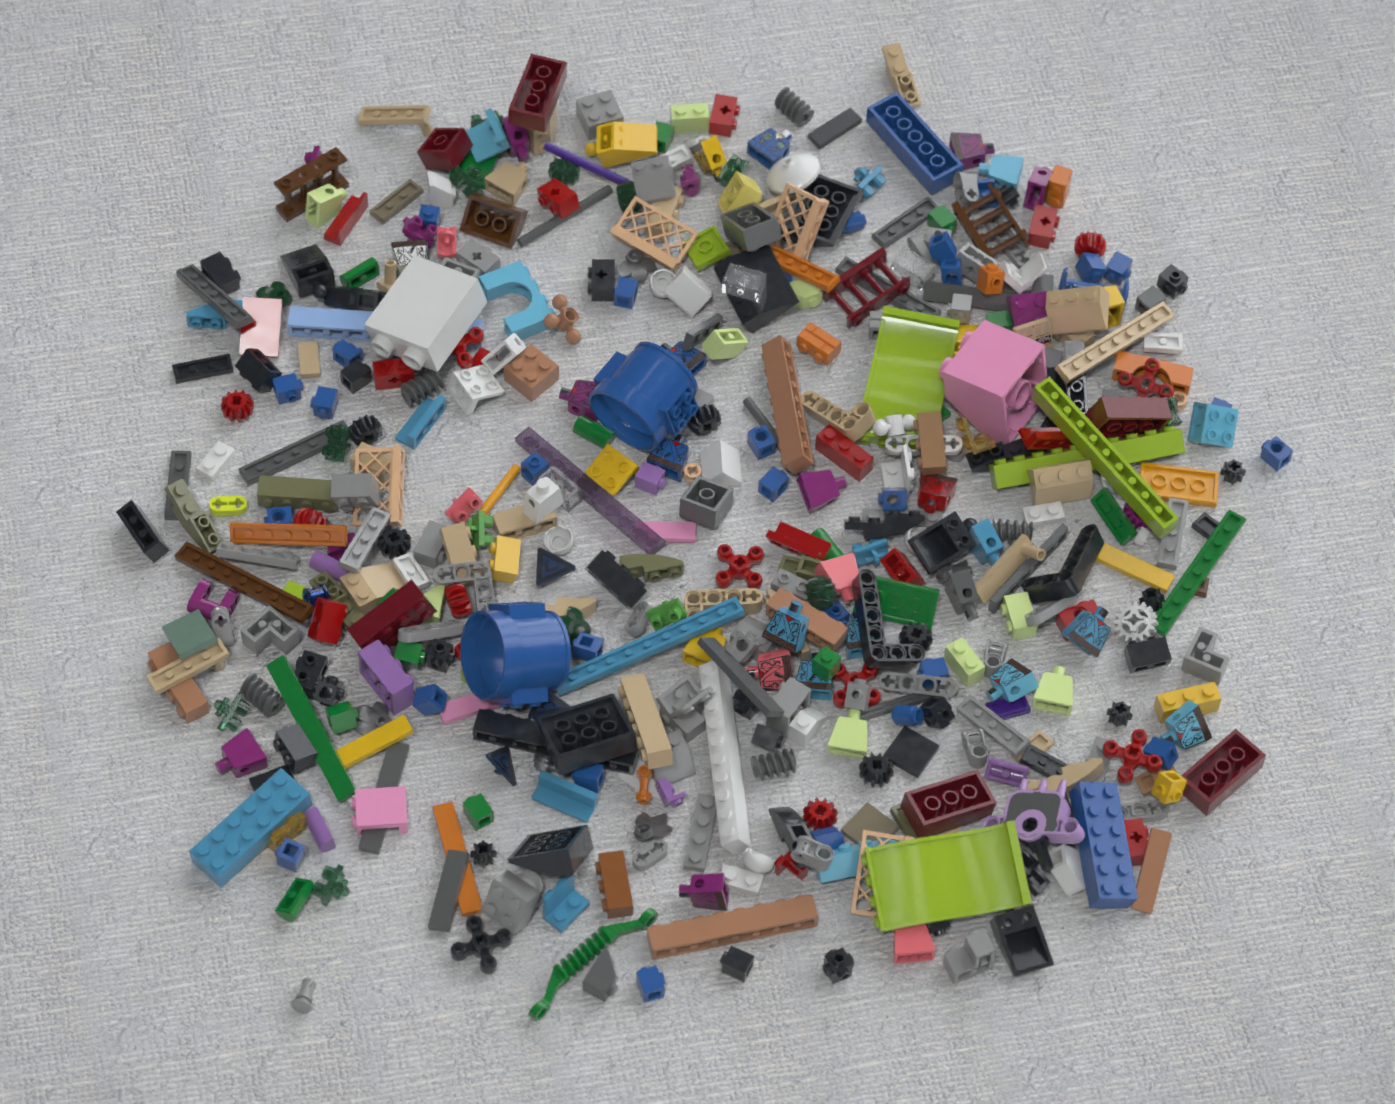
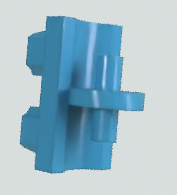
M880 165L869 175L867 167L864 169L858 167L854 170L855 177L853 180L856 183L860 181L857 188L864 190L862 196L866 200L875 192L869 185L870 183L879 189L887 181L880 173L883 170Z
M871 538L869 544L864 546L859 543L852 545V553L855 555L858 568L870 563L875 567L880 566V560L888 554V541L886 538L881 540L879 538Z

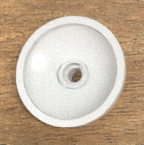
M794 153L783 157L771 167L767 174L766 183L768 188L773 193L781 195L786 183H790L800 189L806 188L817 178L820 172L819 161L815 156L808 153ZM790 189L789 194L795 193V191Z

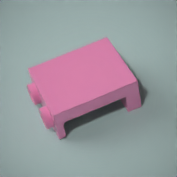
M405 786L355 789V797H351L352 810H356V816H352V828H357V835H361V830L399 828V834L408 833Z

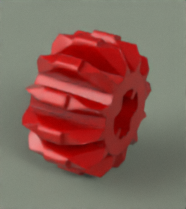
M1088 230L1086 233L1080 232V235L1076 236L1075 253L1078 254V258L1081 257L1083 252L1099 254L1101 257L1106 252V239L1103 238L1102 234H1097L1096 231L1093 233Z
M235 389L234 393L227 392V396H222L220 407L225 418H229L231 422L236 419L240 423L241 419L247 420L248 416L252 415L254 401L250 394H245L244 390L238 392Z
M309 507L307 509L301 508L293 519V524L327 525L328 523L327 517L323 516L322 512H318L316 509L312 510Z
M462 583L453 584L445 588L444 593L447 604L454 618H461L471 613L470 600Z
M817 797L815 802L809 800L807 806L803 808L804 815L802 819L806 822L807 828L813 827V831L832 827L833 824L837 823L838 810L834 808L833 802L827 803L826 798L820 801Z

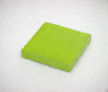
M714 225L701 231L687 252L697 271L731 254L730 249Z

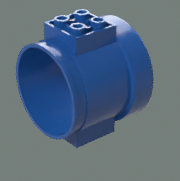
M647 341L639 342L628 356L616 351L594 377L593 380L596 388L588 398L591 410L603 426L616 432V437L624 443L646 452L655 450L668 433L676 437L699 409L694 397L698 391V385L691 371L674 354L655 343Z
M542 602L488 604L489 610L474 612L465 623L460 645L462 670L472 693L482 700L492 699V703H500V707L522 708V705L535 707L540 706V702H548V691L560 688L564 684L570 669L571 646L569 635L562 619L553 611H545V603Z

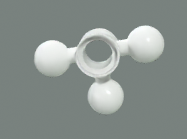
M902 414L885 416L884 419L875 421L873 432L878 436H884L886 433L887 436L905 434L904 429H913V420H916V418L911 414H906L903 417Z

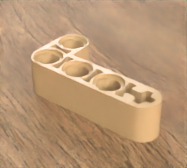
M807 391L801 396L802 405L809 416L825 426L828 424L832 425L852 441L859 440L876 421L870 405L866 402L858 403L848 413L814 391Z
M755 588L690 590L684 597V609L688 613L687 617H690L736 596L744 609L745 615L757 614L762 610L763 594Z

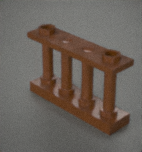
M335 147L273 182L274 186L284 196V201L276 205V211L286 222H289L306 211L308 192L326 184H331L336 189H347L349 182L339 172L338 166L347 162V158ZM331 171V175L323 179V175ZM313 180H316L315 184L307 188L308 183H310ZM300 188L299 193L294 196L291 195L292 192Z
M991 183L987 184L990 194L966 207H961L958 201L951 204L954 215L974 246L993 259L996 257V254L1020 241L1025 248L1029 247L1027 241L1029 239L1028 233L1025 229L1021 230L1002 201L1000 190L994 188ZM993 200L998 205V208L975 221L973 219L970 221L968 217L970 216L969 213ZM1001 214L1007 219V222L985 234H979L977 231L979 226ZM1011 227L1015 231L1016 235L993 248L987 247L986 243L991 238Z

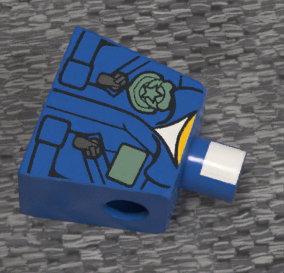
M769 128L747 142V154L770 170L777 161L788 156L790 152L789 140L792 138V135L786 129L779 134L774 129Z

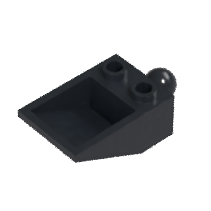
M317 244L280 255L299 298L313 294L315 298L323 299L328 292L325 285L336 286L334 271L327 257Z
M954 511L907 540L928 575L977 545L969 533L971 526L977 524V521L973 518H966L962 522L957 512Z
M1034 905L1017 910H1005L1006 913L996 915L991 919L989 923L995 940L1013 977L1054 965ZM1009 921L1010 925L1005 926L1004 922Z

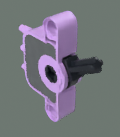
M1022 779L1019 789L1008 797L1004 815H990L986 817L982 827L984 828L986 825L994 826L1014 820L1018 840L1026 848L1036 853L1041 869L1049 872L1054 867L1047 846L1050 845L1049 842L1078 844L1084 839L1085 832L1075 818L1069 817L1070 806L1064 798L1067 788L1066 780L1060 781L1057 791L1047 790V780L1045 779L1041 780L1038 790H1027L1028 780Z

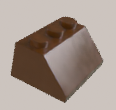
M479 193L469 194L459 231L512 249L523 230L528 210Z

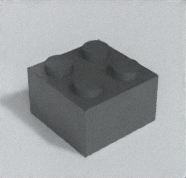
M697 476L680 498L679 516L716 529L733 505L734 488Z

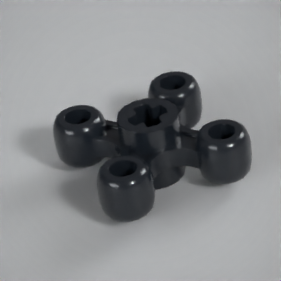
M472 915L466 920V930L472 935V939L467 943H453L450 948L451 957L455 961H462L466 956L474 954V956L481 959V971L487 975L492 974L496 971L497 961L491 956L490 952L497 946L501 948L508 947L512 942V934L508 929L503 928L498 930L496 934L489 936V934L482 931L483 924L481 918Z

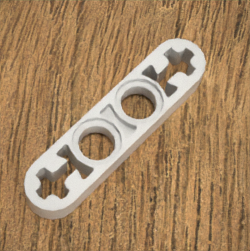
M918 435L890 436L886 440L885 449L891 455H901L903 441H906L905 445L907 444L908 451H911L912 455H920L919 450L911 449L908 446L909 442L915 441V438H918ZM943 435L945 455H957L962 450L961 438L956 435ZM892 442H896V449H892ZM951 442H955L957 445L955 449H952Z

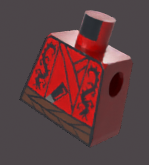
M921 471L918 483L917 505L924 507V511L929 514L934 513L935 510L945 511L955 495L958 479L940 474L922 475Z

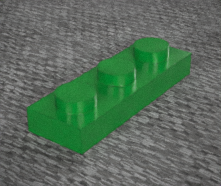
M1103 487L1090 500L1120 545L1125 546L1138 533L1108 488Z

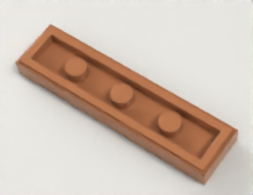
M1151 828L1136 885L1138 899L1131 905L1130 909L1152 914L1172 833Z

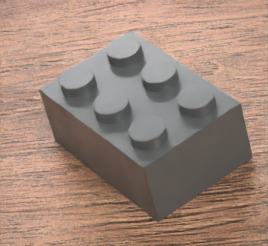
M755 202L720 215L725 236L747 252L757 251L759 247L772 245L777 240L782 239L777 218Z

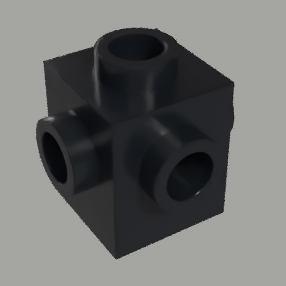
M1170 264L1159 274L1157 287L1163 293L1175 299L1179 294L1182 295L1187 290L1189 277L1183 271Z
M434 639L432 644L428 645L425 650L427 667L447 673L449 666L454 663L456 657L453 644L446 640Z
M327 675V677H323L314 686L315 695L313 700L329 707L337 704L344 697V683L340 682L339 678Z
M740 689L736 690L732 698L734 700V711L751 720L760 710Z
M932 695L918 707L923 710L924 722L932 728L943 729L955 717L952 706L942 696Z
M843 947L837 950L832 949L824 956L822 969L824 974L835 984L852 976L854 960L851 954L846 953Z

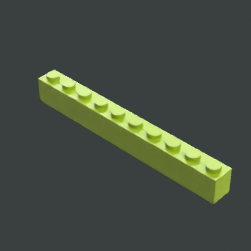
M1049 376L1036 385L1031 398L1086 459L1091 461L1096 470L1156 536L1162 539L1173 531L1178 523V516Z
M1174 425L1163 427L1164 431L1156 432V429L1144 431L1145 434L1143 435L1130 433L1126 434V438L1119 439V436L1107 438L1128 463L1185 453L1182 429L1175 428ZM1073 444L1070 445V449L1066 450L1059 447L1053 448L1050 453L1045 454L1044 451L1033 452L1030 457L1017 455L1013 456V460L1006 461V458L996 459L994 464H989L992 488L1001 489L1029 483L1027 471L1029 468L1086 459V457ZM1091 464L1092 471L1096 470V468Z

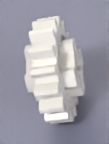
M1137 601L1134 602L1133 606L1128 602L1126 609L1120 607L1121 614H1115L1118 620L1113 621L1116 626L1114 630L1119 634L1118 636L1121 640L1125 639L1127 644L1131 640L1145 641L1146 637H1151V632H1157L1153 627L1158 625L1157 620H1155L1157 615L1153 612L1151 606L1147 607L1145 602H1142L1140 606ZM1141 612L1144 613V614H1146V615L1148 616V618H1146L1145 616H1142V615H1141ZM1124 628L1130 630L1131 634L1124 631Z

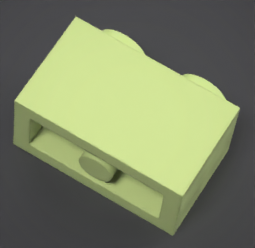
M708 103L671 105L670 122L671 126H674V134L709 131L710 116Z
M739 328L717 329L711 332L701 346L711 360L736 358L749 342Z
M1023 592L1004 596L1003 604H1000L1001 615L1006 618V631L1011 634L1012 640L1036 636L1038 625L1027 626L1024 617L1033 611L1028 593Z
M963 637L945 646L944 660L966 688L983 680L986 666Z

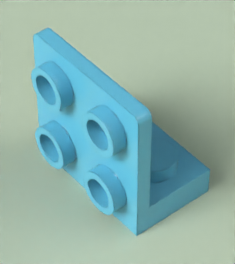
M492 108L485 111L487 118L484 122L466 131L473 143L471 151L477 163H481L511 148L499 119Z
M1194 402L1187 440L1232 448L1239 410Z

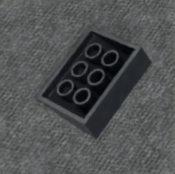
M818 174L817 178L809 186L802 189L820 199L824 198L830 201L813 246L834 247L864 190ZM809 198L803 200L806 210L810 209L813 200ZM799 202L792 205L795 215L802 212ZM804 216L796 217L799 227L804 226ZM792 219L785 222L788 232L795 230ZM797 233L789 235L792 244H796L798 242Z
M770 245L759 247L754 252L744 251L729 256L713 267L742 325L752 334L800 302Z
M614 693L536 717V722L547 751L559 776L637 751L636 734Z
M588 824L529 834L508 858V863L550 876L561 875V878L574 875L573 873H575L593 850Z

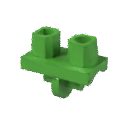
M478 510L477 514L472 515V520H467V526H469L472 535L469 539L472 540V545L475 546L477 551L482 547H490L491 542H494L492 534H485V528L493 527V516L484 515V511Z
M679 598L671 601L665 600L661 605L646 611V616L656 631L670 623H676L688 615L681 605Z

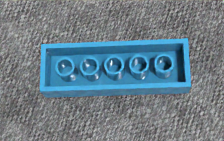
M280 768L189 851L192 863L222 888L313 805L310 793Z

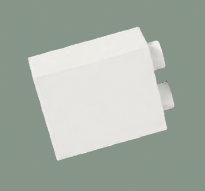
M414 255L364 324L371 338L370 348L383 358H389L391 354L400 357L407 366L414 370L426 367L438 372L487 303L478 278Z

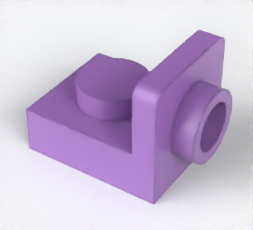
M665 777L659 779L654 785L665 807L671 805L673 808L682 804L683 799L687 795L685 791L674 795V787L670 781L667 782Z

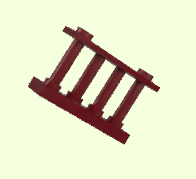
M882 247L839 275L841 281L829 293L822 290V299L825 302L834 299L848 315L846 317L848 329L858 326L862 323L863 319L870 315V311L880 309L899 295L907 293L910 288V278L908 276L900 281L885 264L887 262V252ZM875 269H880L894 285L885 291L870 273ZM860 279H865L879 296L869 301L855 283ZM849 289L864 306L854 311L840 293Z

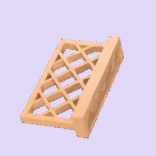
M786 183L774 214L784 232L781 237H785L788 247L783 250L790 249L792 254L807 261L830 201L824 198L820 199L790 183ZM790 189L795 191L797 197L792 202H790L788 197ZM809 198L813 200L811 208L806 210L803 200ZM799 202L802 212L795 215L791 205ZM788 207L791 217L783 219L782 209ZM803 215L805 219L804 226L799 227L796 217ZM792 219L795 230L788 232L785 222ZM796 232L798 242L792 245L789 235ZM777 240L775 246L781 248L779 241Z
M636 196L616 226L613 225L610 230L613 238L634 250H639L644 256L651 258L654 262L675 274L680 268V263L699 235L697 231ZM636 203L643 206V213L634 215L633 208ZM658 214L660 222L650 224L648 215ZM645 216L647 225L637 227L635 218ZM633 220L634 228L626 230L621 227L625 221ZM671 222L675 224L676 231L665 233L664 224ZM661 225L663 234L652 236L651 227ZM648 228L650 237L641 239L638 231ZM689 232L692 234L689 241L681 242L680 233ZM677 234L679 243L668 246L667 237ZM664 238L666 246L661 248L655 247L653 240ZM680 247L681 254L677 259L672 257L669 249Z
M393 445V448L355 449V474L364 473L365 471L371 473L368 468L375 461L382 466L373 476L381 485L380 493L385 489L389 493V498L384 503L379 500L381 506L378 509H385L391 514L386 526L402 527L405 450L401 445ZM383 453H390V460L383 465L378 458ZM361 454H369L372 457L365 466L360 462ZM386 470L390 476L382 484L377 478ZM353 508L354 527H360L364 522L358 521V515L363 511L361 508Z
M863 830L850 914L867 917L876 916V912H869L871 909L875 911V908H871V906L865 911L856 909L857 900L863 896L870 905L869 897L866 894L871 891V888L864 892L859 885L860 880L868 874L861 861V854H864V848L868 847L866 845V837H875L880 843L878 846L885 845L890 840L900 842L914 839V837Z

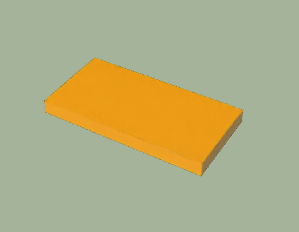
M1141 462L1139 475L1163 501L1169 502L1171 497L1189 501V505L1216 508L1219 483L1218 471Z

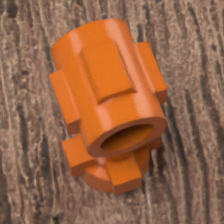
M641 765L636 773L640 781V790L636 792L635 799H637L638 804L647 805L649 800H651V793H648V782L652 778V770L648 769L647 765Z

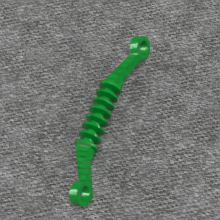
M650 907L641 914L638 920L600 926L597 929L598 934L593 932L591 934L592 939L589 937L585 939L586 945L580 943L579 949L574 948L572 950L574 955L568 953L566 955L567 960L564 958L560 960L561 966L559 964L553 966L544 999L532 1006L528 1013L529 1017L535 1022L542 1019L550 1009L557 989L570 980L569 975L572 977L576 975L575 970H582L581 964L587 966V959L593 961L595 959L594 954L600 955V949H607L606 943L612 945L620 935L647 929L656 921L658 913Z

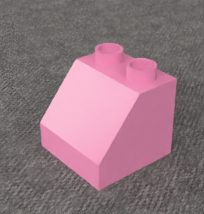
M984 320L975 332L968 331L964 335L960 344V350L954 358L947 357L941 364L939 377L944 382L945 398L989 441L994 443L1002 441L1003 444L1014 441L1019 435L1018 430L1024 428L1040 408L1031 397L1034 387L1047 378L1045 345Z

